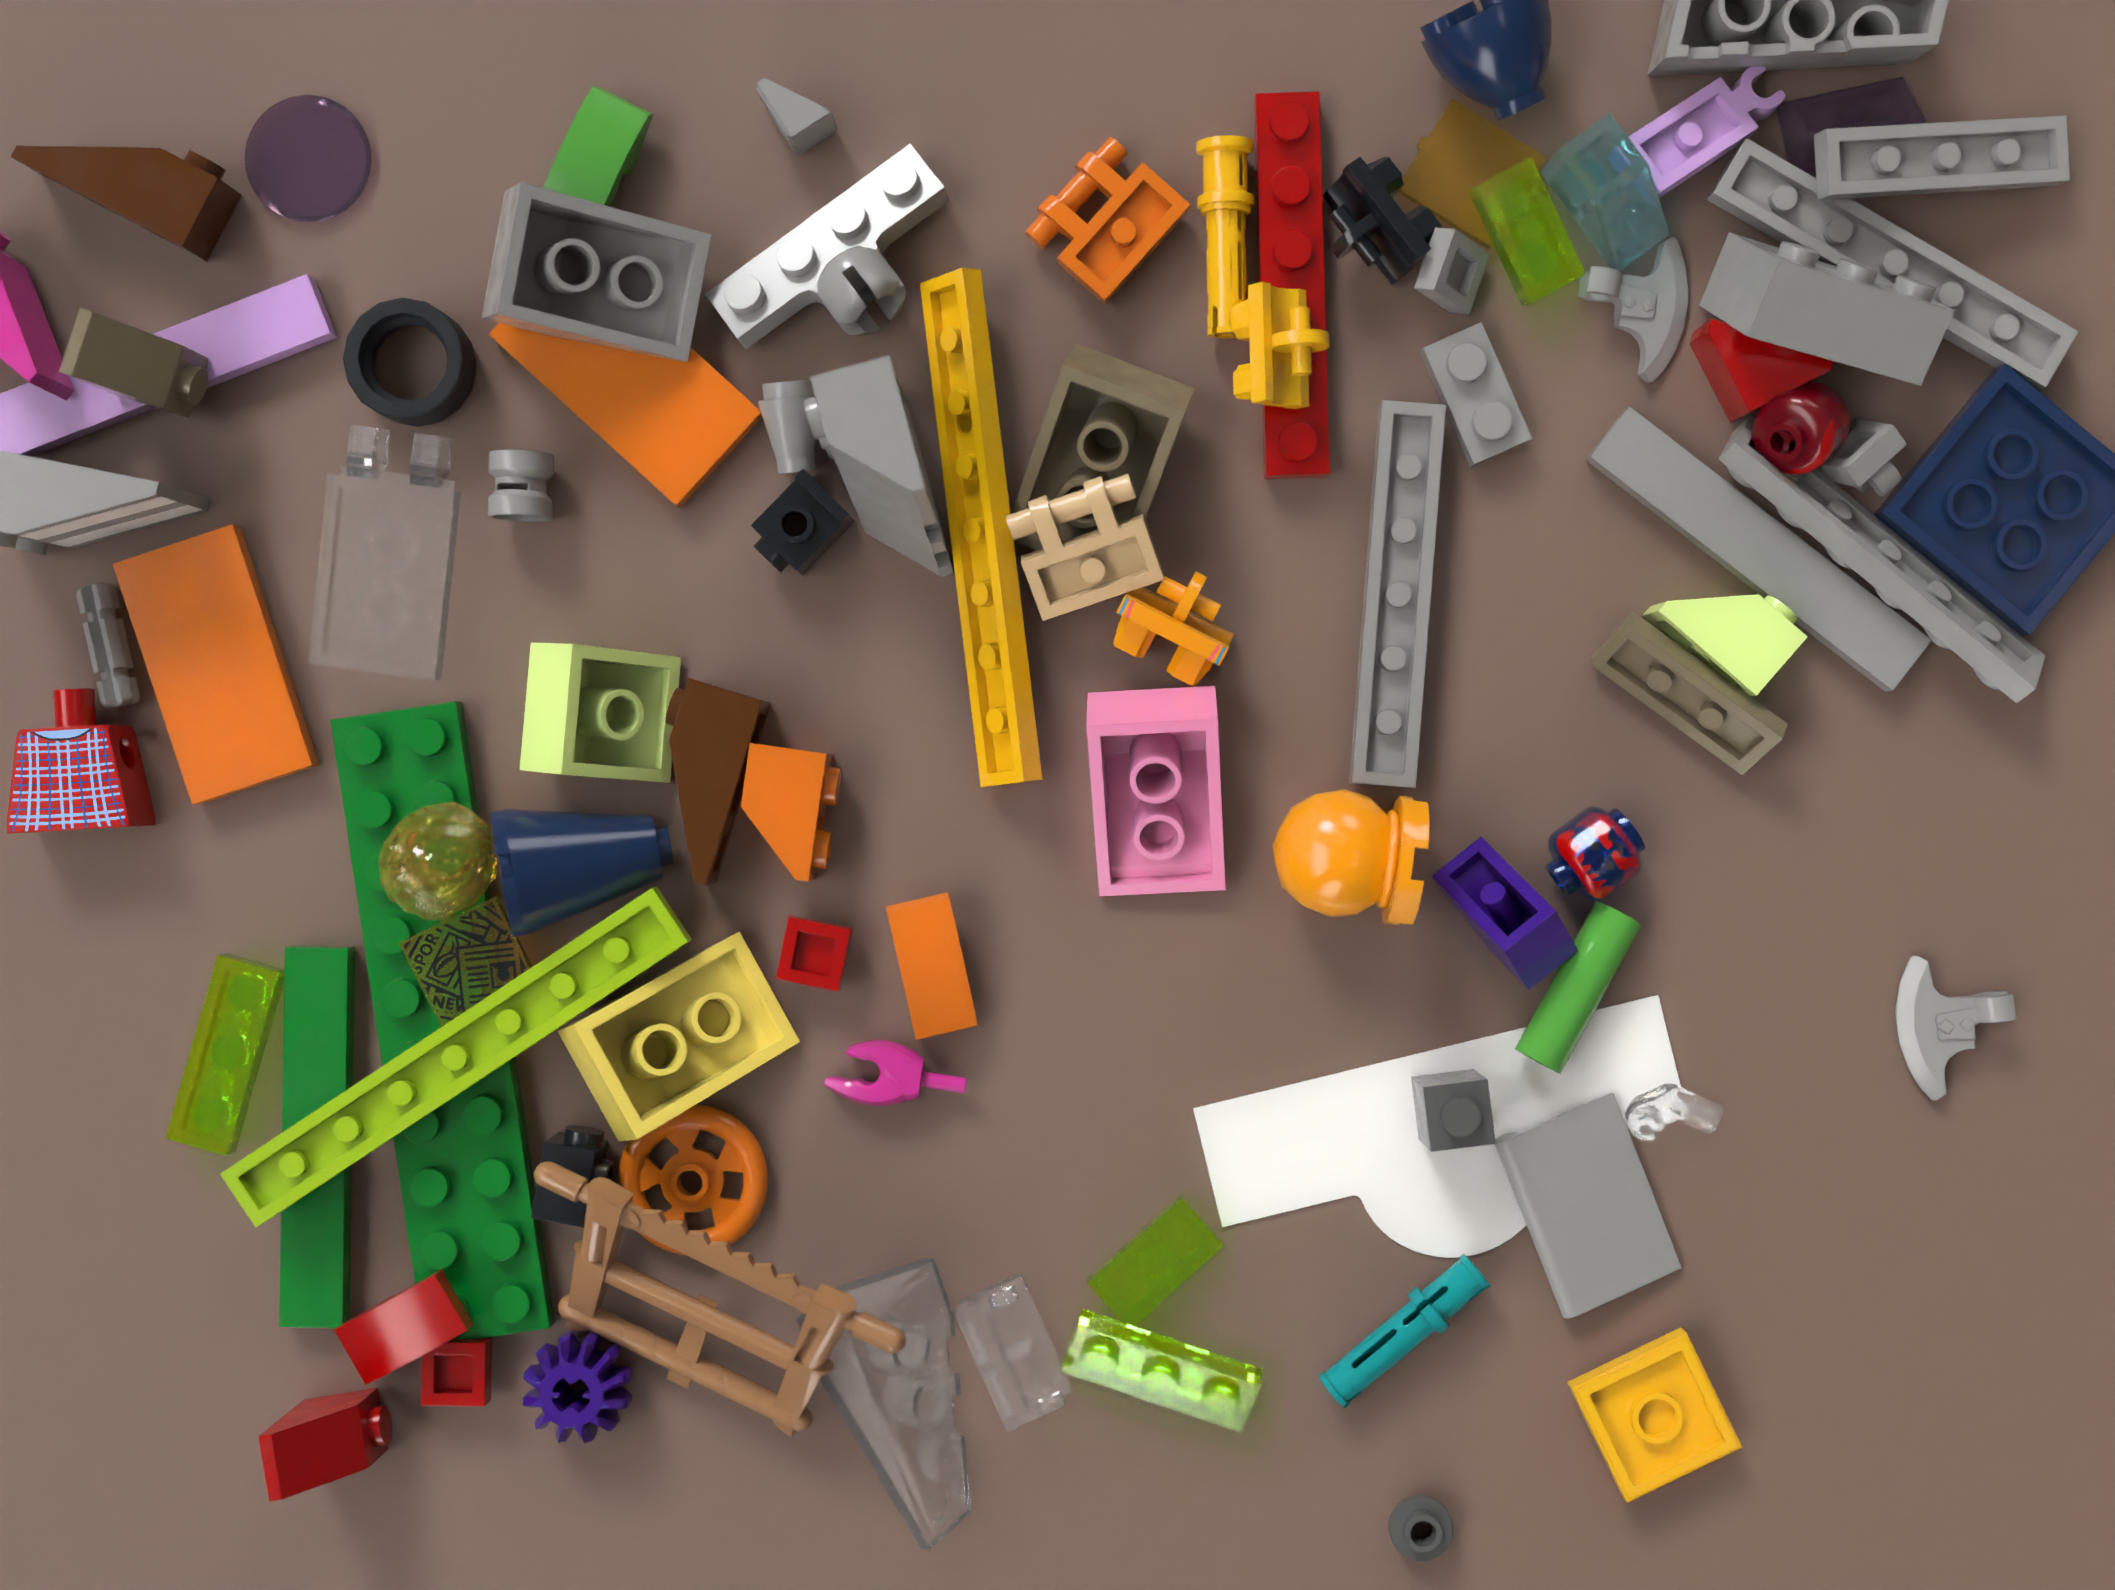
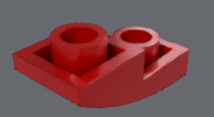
M440 1269L397 1295L388 1297L339 1325L334 1331L366 1385L466 1332L473 1325V1322L444 1272Z

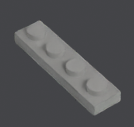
M2067 115L1825 129L1814 135L1818 200L2046 187L2070 181Z

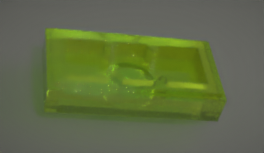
M1180 1194L1087 1278V1284L1124 1325L1131 1330L1224 1246V1243Z

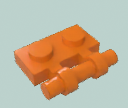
M1109 137L1095 153L1088 151L1075 165L1078 173L1057 196L1049 194L1037 208V212L1040 215L1024 232L1030 241L1042 250L1057 233L1067 237L1071 243L1057 257V263L1104 305L1115 295L1190 209V203L1144 162L1136 168L1126 181L1117 174L1114 169L1128 153L1112 137ZM1097 190L1103 193L1109 200L1086 223L1076 212Z

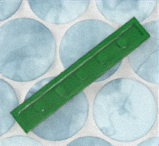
M285 947L282 1132L353 1086L355 947ZM352 1166L281 1212L279 1327L336 1328L350 1320Z

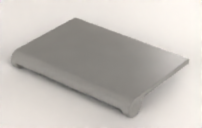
M1614 1093L1604 1095L1523 1132H1512L1495 1139L1496 1150L1508 1176L1563 1318L1579 1316L1682 1269Z

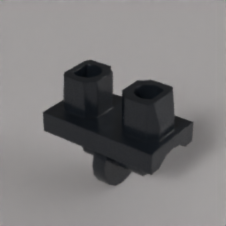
M1360 156L1344 168L1340 178L1322 195L1334 210L1329 216L1343 234L1332 244L1330 249L1338 259L1355 250L1368 267L1375 263L1390 284L1393 285L1403 278L1432 249L1429 244L1435 227L1442 228V225L1427 207L1419 205L1406 215L1392 197L1404 185L1402 173L1389 157H1383L1366 164Z

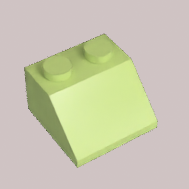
M531 642L520 770L560 775L670 783L672 753L669 739L673 726L667 725L665 720L671 697L675 689L679 688L681 657L579 644Z

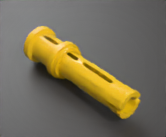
M1213 136L1196 142V153L1198 156L1203 157V194L1197 197V208L1200 210L1201 216L1206 217L1207 337L1237 338L1232 331L1231 308L1246 300V216L1251 213V208L1254 207V195L1248 192L1247 156L1254 149L1253 140L1244 136Z

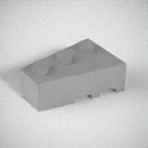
M1728 233L1699 304L1700 307L1747 337L1919 386L1922 385L1955 310L1932 299L1936 291L1935 287L1900 275L1897 276L1894 285L1876 280L1878 270L1851 260L1840 258L1836 267L1818 261L1820 253L1800 245L1782 241L1778 248L1735 233Z

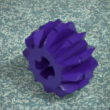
M572 1331L564 1333L559 1338L558 1347L545 1343L536 1352L539 1364L530 1365L524 1372L523 1380L533 1386L534 1389L530 1390L523 1397V1406L542 1408L543 1412L534 1422L535 1429H543L551 1421L557 1424L556 1439L558 1443L566 1442L574 1429L584 1444L593 1441L597 1435L598 1427L606 1431H612L620 1421L617 1410L626 1409L632 1401V1394L622 1387L632 1378V1368L626 1366L614 1367L613 1365L621 1353L620 1345L609 1347L604 1354L598 1350L600 1336L593 1332L585 1338L582 1345H580ZM581 1379L586 1383L588 1389L580 1391L576 1395L570 1390L568 1385Z

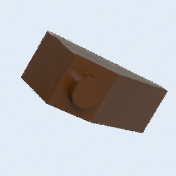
M16 145L11 155V158L38 174L205 261H208L242 196L221 180L226 172L224 168L191 150L188 151L183 160L162 148Z
M688 678L684 690L680 688L675 689L669 702L665 722L667 725L673 726L669 742L693 882L708 886L717 882L742 800L749 744H759L771 703Z

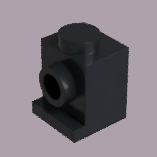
M802 469L794 477L795 481L758 517L751 527L762 536L754 544V547L779 572H782L790 564L801 575H804L853 525L855 520ZM801 514L807 519L805 532L796 537L787 535L785 531L786 520L791 515Z
M567 1126L565 1133L558 1132L544 1142L541 1163L545 1161L554 1162L589 1180L588 1183L598 1177H604L612 1181L614 1172V1161L605 1159L608 1141L603 1140L605 1132L586 1126ZM537 1183L531 1214L532 1219L584 1228L585 1203L580 1201L575 1203L541 1187Z

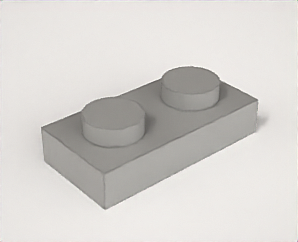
M1482 322L1422 348L1419 354L1441 404L1446 405V415L1469 468L1528 443L1533 439Z

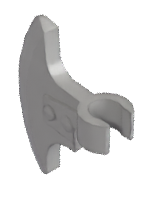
M1671 237L1658 244L1653 270L1646 277L1625 275L1616 269L1602 266H1591L1590 272L1581 271L1577 297L1587 301L1611 302L1614 304L1613 328L1626 331L1636 339L1640 348L1637 375L1647 383H1653L1664 371L1676 351L1685 326L1689 289L1686 264L1678 240L1675 237Z
M1912 955L1908 959L1900 979L1895 1005L1898 1041L1913 1078L1931 1100L1936 1101L1947 1094L1945 1066L1948 1060L1957 1052L1976 1048L1975 1025L1977 1023H1997L2017 1019L2013 994H2008L2007 991H1991L1972 996L1945 997L1934 988L1929 962L1917 955Z

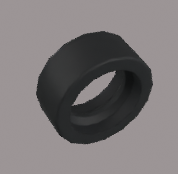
M403 297L379 302L363 313L347 335L343 355L348 384L363 404L395 423L416 427L442 422L458 411L473 390L477 369L472 343L457 322L425 301ZM410 325L426 328L436 334L444 345L447 356L445 375L436 389L425 397L415 400L395 398L386 392L377 380L374 369L377 351L385 338L397 329Z

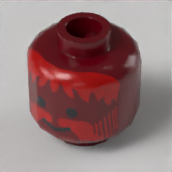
M1809 381L1793 390L1778 394L1767 404L1763 405L1754 417L1751 431L1754 450L1782 473L1790 475L1810 473L1836 454L1846 441L1850 426L1848 409L1837 392L1825 384Z

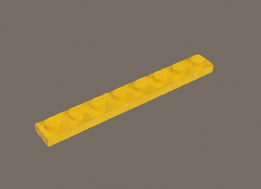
M959 268L920 283L980 786L987 787L1043 779L1014 539L1006 520V516L1010 515L982 274L980 269Z

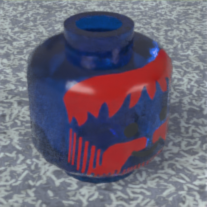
M1591 806L1561 826L1549 837L1547 844L1553 860L1546 864L1545 868L1552 880L1566 896H1570L1575 891H1578L1583 897L1591 901H1600L1639 873L1642 867L1640 852L1646 847L1635 827L1618 809L1614 808L1607 812L1599 807Z

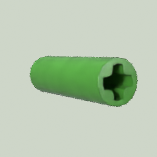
M1600 902L1594 903L1573 941L1578 951L1560 965L1515 1047L1516 1051L1561 1074L1642 927L1641 924L1610 906Z

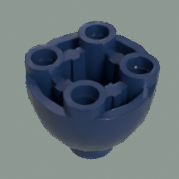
M1473 0L1420 27L1425 38L1421 43L1430 61L1444 79L1470 99L1492 108L1497 121L1502 120L1546 98L1541 83L1548 65L1552 42V19L1548 0H1479L1483 8L1480 12H1478Z

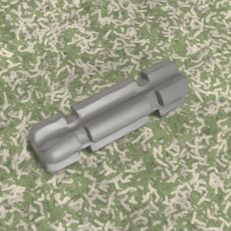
M106 583L82 587L78 589L76 596L80 614H87L89 622L83 623L93 673H100L102 681L96 682L100 703L106 708H120L135 704L140 699V693L136 677H129L128 670L134 666L123 618L116 619L115 611L121 609L117 590L113 585Z

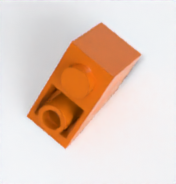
M750 743L741 808L795 880L812 881L816 879L817 868L827 869L829 865L833 833L831 831H824L823 825L826 805L836 806L838 802L841 768L832 767L833 754Z

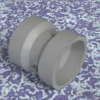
M529 450L490 451L488 472L495 478V491L488 497L487 517L519 522H546L553 520V500L547 495V481L554 475V456L549 453Z

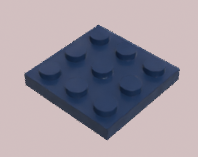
M2003 364L1993 369L1874 513V516L2021 636L2031 635L2115 534V454L2008 365Z

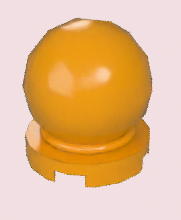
M1342 789L1313 794L1292 806L1277 830L1273 842V856L1281 887L1302 906L1327 917L1355 916L1376 904L1381 909V918L1384 924L1396 926L1398 924L1413 925L1418 913L1424 881L1411 879L1415 848L1428 849L1430 819L1428 803L1416 801L1413 797L1399 796L1395 801L1393 810L1386 813L1370 797L1350 790Z

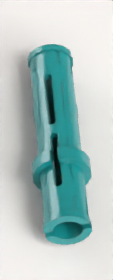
M1464 1253L1459 1257L1458 1261L1423 1290L1416 1286L1407 1294L1410 1299L1408 1303L1377 1329L1368 1334L1327 1371H1323L1318 1375L1325 1388L1342 1407H1348L1353 1399L1384 1373L1393 1368L1433 1332L1437 1331L1440 1335L1451 1327L1448 1320L1483 1290L1491 1287L1488 1280Z

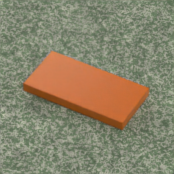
M500 323L488 334L678 508L683 506L762 419L760 410L691 347L688 362H681L545 335Z
M231 524L112 564L192 805H201L319 766L241 526Z

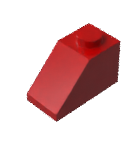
M378 1387L305 1399L258 1436L269 1502L283 1500L368 1469L388 1450V1444L392 1438V1419L388 1408L381 1406Z

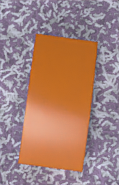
M948 892L886 906L916 1040L978 1026Z

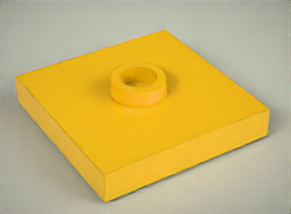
M1681 1327L1567 1382L1608 1469L1627 1503L1742 1448L1687 1332Z

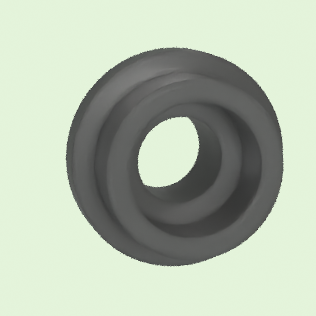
M1413 1495L1403 1499L1395 1506L1389 1518L1388 1530L1393 1545L1403 1556L1415 1561H1428L1440 1556L1448 1548L1453 1536V1523L1447 1509L1441 1502L1430 1496ZM1427 1521L1433 1525L1430 1535L1426 1538L1416 1539L1411 1536V1529L1416 1523Z

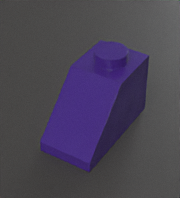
M1482 837L1478 838L1432 875L1436 884L1489 950L1528 991L1578 951L1557 911Z

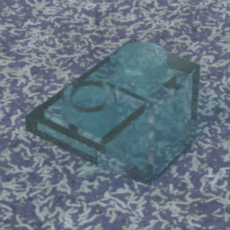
M1610 112L1557 150L1540 172L1612 269L1623 270L1670 234L1649 164Z

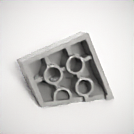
M890 356L811 376L810 380L815 397L804 399L811 431L814 438L819 439L822 449H826L829 459L834 458L864 532L941 577L954 574L906 394Z

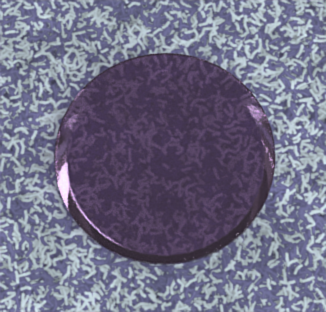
M316 95L294 96L271 106L254 124L245 148L246 173L256 195L271 210L295 221H322L348 209L364 190L371 170L370 143L359 120L341 104Z

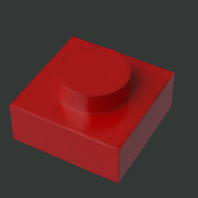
M794 915L788 916L776 979L837 992L841 990L853 927Z
M492 1337L451 1339L421 1356V1406L485 1407L491 1400Z

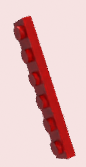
M1320 91L1256 93L1254 98L1259 282L1271 283L1272 286L1277 288L1306 290V305L1310 308V329L1326 331ZM1327 349L1311 352L1312 374L1308 375V407L1290 409L1262 405L1264 479L1324 478L1330 475Z

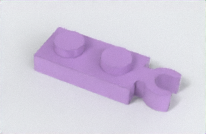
M1765 67L1747 68L1732 86L1731 90L1724 80L1719 77L1619 144L1613 153L1651 203L1736 148L1745 138L1749 139L1759 128L1755 121L1766 119L1782 103L1786 97L1782 90L1775 92L1771 97L1763 98L1758 96L1752 89V85L1766 70Z

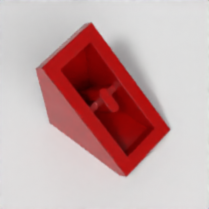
M1712 318L1693 331L1689 343L1730 423L1767 404L1778 394L1793 390L1827 373L1832 369L1834 363L1832 360L1747 337L1727 323Z

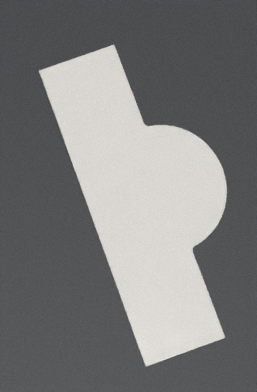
M1659 995L1595 1010L1561 1074L1546 1068L1515 1050L1518 1041L1526 1029L1524 1027L1193 1108L1222 1227L1349 1196H1358L1373 1222L1392 1240L1412 1251L1435 1257L1456 1258L1460 1257L1463 1253L1466 1256H1472L1500 1246L1519 1233L1526 1226V1222L1495 1144L1431 1152L1418 1138L1411 1077L1474 1069L1488 1079L1495 1139L1504 1134L1523 1132L1609 1093H1614L1627 1128L1686 1115V1105Z

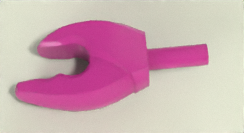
M885 1040L857 1043L849 1046L845 1051V1054L850 1057L875 1062L880 1069L878 1080L868 1082L860 1077L848 1079L840 1076H828L824 1081V1085L836 1094L857 1103L871 1106L896 1105L907 1100L917 1099L920 1097L922 1087L965 1094L967 1078L925 1072L926 1059L902 1044Z

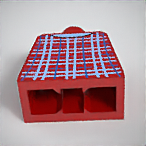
M95 689L53 690L55 727L19 730L16 736L7 815V834L156 825L155 813L139 745L132 726L97 725Z

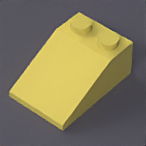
M740 931L557 1030L619 1142L638 1140L800 1042Z

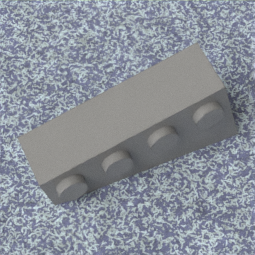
M1664 0L1647 76L1744 72L1749 67H1765V71L1911 64L1938 45L1949 0Z

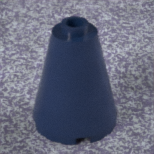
M504 809L491 812L496 855L499 858L502 876L500 877L513 937L527 936L663 879L662 866L673 864L668 828H655L652 816Z

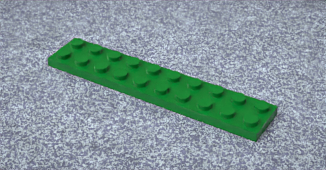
M459 701L330 720L382 1066L451 1021L442 1019L440 1016L456 1018L462 1014V1009L461 1011L456 1009L457 998L445 993L435 992L436 988L430 987L428 994L425 989L427 985L422 983L421 979L460 996L459 983L455 989L453 988L459 977L458 969L448 987L425 976L448 931L472 941L470 945L482 943L443 925L449 924L459 930L483 936L486 929L459 922L462 919L460 918L461 916H469V913L474 910L496 924L494 915L482 907L486 905L493 910V904L489 906L492 902L463 703ZM473 912L472 919H462L487 927L489 925L486 921L477 919V915ZM492 926L484 940L488 943L495 942L497 939V930ZM439 928L443 930V932L440 933L434 929ZM427 934L439 937V939L433 940L436 942V945L425 941ZM423 935L412 957L409 958L408 955L419 936ZM449 935L438 957L451 950L452 941L455 947H457L454 936ZM458 939L459 946H467V942ZM409 942V944H408V946H407V948H406V950H405L404 945H405V943ZM423 944L431 945L433 951L430 955L425 956L421 954L420 947ZM499 945L459 950L465 1011L477 1004H470V1001L483 1000L488 997L469 998L470 995L494 993L500 989H492L489 964L501 962V958L465 962V959L495 956L500 955V952L465 955L464 953L499 949ZM423 947V952L429 953L430 948ZM421 954L423 956L422 962L426 963L425 966L414 961L416 955ZM447 955L443 957L437 963L436 970L439 967V964H441V961H444V959H447V957H451L454 955ZM456 958L443 965L444 967L439 970L437 975H446L452 972L457 965ZM487 965V968L467 970L466 968ZM417 966L422 967V973L419 975L418 972L420 971V969H415V967ZM492 966L494 986L505 984L504 981L498 979V969ZM433 968L428 975L447 984L450 976L444 978L435 977L433 975ZM488 971V974L468 976V973ZM489 977V980L468 982V979ZM488 983L490 985L486 987L469 988V986L471 985H480ZM434 995L438 996L440 1003L442 997H445L443 1009L439 1008L437 1000L434 1006ZM448 998L455 999V1001L450 1000V1002L454 1004L449 1005V1007L453 1008V1010L446 1009ZM515 1057L393 1138L414 1282L416 1284L442 1269L473 1322V1325L466 1332L453 1339H481L549 1329L555 1323L540 1220L531 1218L536 1190Z

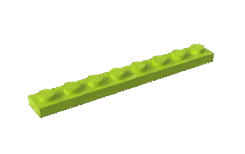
M658 887L649 889L220 1173L221 1177L255 1228H257L692 941V938Z

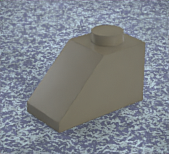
M79 308L59 372L117 396L190 418L193 406L202 400L207 389L208 373L205 368L209 358L178 343L95 312Z

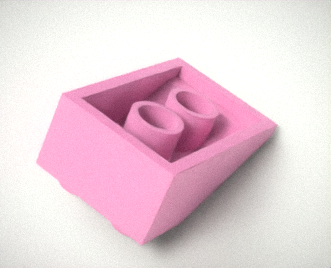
M1215 686L1088 693L1086 728L1099 896L1226 890L1219 731Z

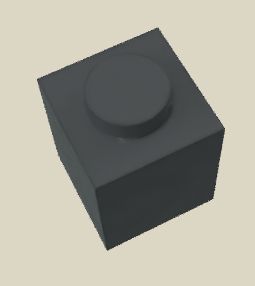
M1474 1069L1411 1077L1418 1138L1431 1152L1496 1144L1487 1078Z

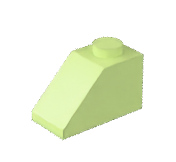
M1759 594L1665 601L1650 606L1642 615L1654 627L1749 696H1757L1808 637L1794 625L1797 617L1790 608L1772 596L1763 598Z

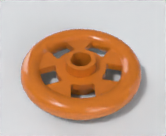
M696 1104L638 1140L628 1141L619 1162L617 1183L634 1193L633 1203L647 1210L653 1209L649 1205L644 1191L656 1184H660L664 1197L672 1205V1208L663 1212L666 1219L684 1220L687 1228L686 1212L695 1213L711 1208L715 1225L707 1229L689 1231H706L711 1241H727L731 1246L740 1240L759 1218L766 1201L769 1179L763 1150L753 1133L731 1114L711 1106ZM701 1130L715 1134L726 1142L718 1158L706 1150L694 1147ZM667 1138L678 1148L679 1152L674 1154L663 1168H660L648 1156L661 1140ZM690 1170L698 1173L702 1179L701 1190L697 1192L686 1190L681 1183L683 1172ZM724 1171L743 1173V1189L740 1199L724 1198L721 1196L725 1184ZM639 1233L647 1241L665 1251L685 1255Z

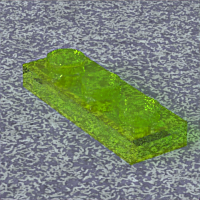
M229 953L217 955L165 1139L224 1156L236 1152L284 984V969Z
M1082 1309L1065 1351L1060 1372L1241 1432L1261 1388L1263 1369Z

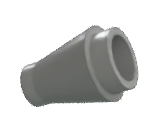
M811 380L762 384L763 400L757 402L777 461L778 474L800 472L802 469L805 471L816 470V439L811 431L804 405V399L815 397Z

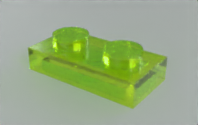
M1532 157L1517 162L1467 190L1522 306L1533 304L1586 274Z

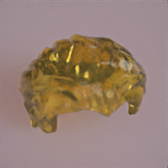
M455 802L424 806L403 818L385 840L379 857L380 884L385 889L390 901L397 903L408 914L418 915L425 920L431 921L449 917L460 910L474 905L495 879L498 870L496 857L490 849L492 844L490 826L473 811Z

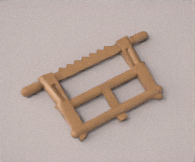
M549 1161L540 1163L534 1171L535 1181L541 1187L575 1203L580 1201L586 1204L582 1241H577L573 1245L575 1259L570 1294L565 1295L558 1303L559 1314L568 1320L564 1327L580 1332L589 1330L669 1369L666 1379L686 1389L690 1387L692 1381H695L772 1419L778 1429L793 1437L795 1431H805L812 1424L813 1415L806 1405L821 1377L834 1369V1364L829 1356L844 1329L851 1331V1336L887 1353H899L905 1347L906 1336L900 1328L865 1311L861 1313L855 1311L857 1302L851 1295L822 1283L818 1290L800 1284L796 1274L778 1273L773 1263H756L751 1252H733L727 1241H711L706 1231H689L684 1220H667L662 1210H647L639 1207L632 1202L633 1192L607 1178H594L588 1183L589 1180ZM624 1228L633 1229L783 1301L806 1314L795 1346L718 1310L719 1303L700 1294L697 1299L615 1260ZM608 1284L686 1321L687 1323L679 1343L676 1344L602 1308ZM708 1333L785 1369L786 1372L779 1392L777 1393L701 1356Z

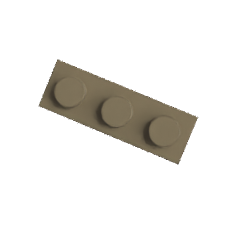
M1631 611L1594 650L1589 661L1591 666L1741 775L1745 774L1784 738L1788 723L1634 611Z

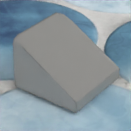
M766 78L757 82L758 87L756 90L765 109L794 153L803 154L837 130L833 115L827 108Z

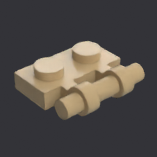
M1129 473L1108 481H1104L1103 477L1099 476L1083 482L1084 489L1053 500H1049L1047 495L1028 501L1029 508L1006 516L1007 524L1014 540L1037 532L1043 548L1022 555L1021 564L1042 621L1164 580V573L1143 514L1118 522L1113 508L1117 504L1137 498ZM1093 513L1098 527L1097 530L1063 541L1059 524Z

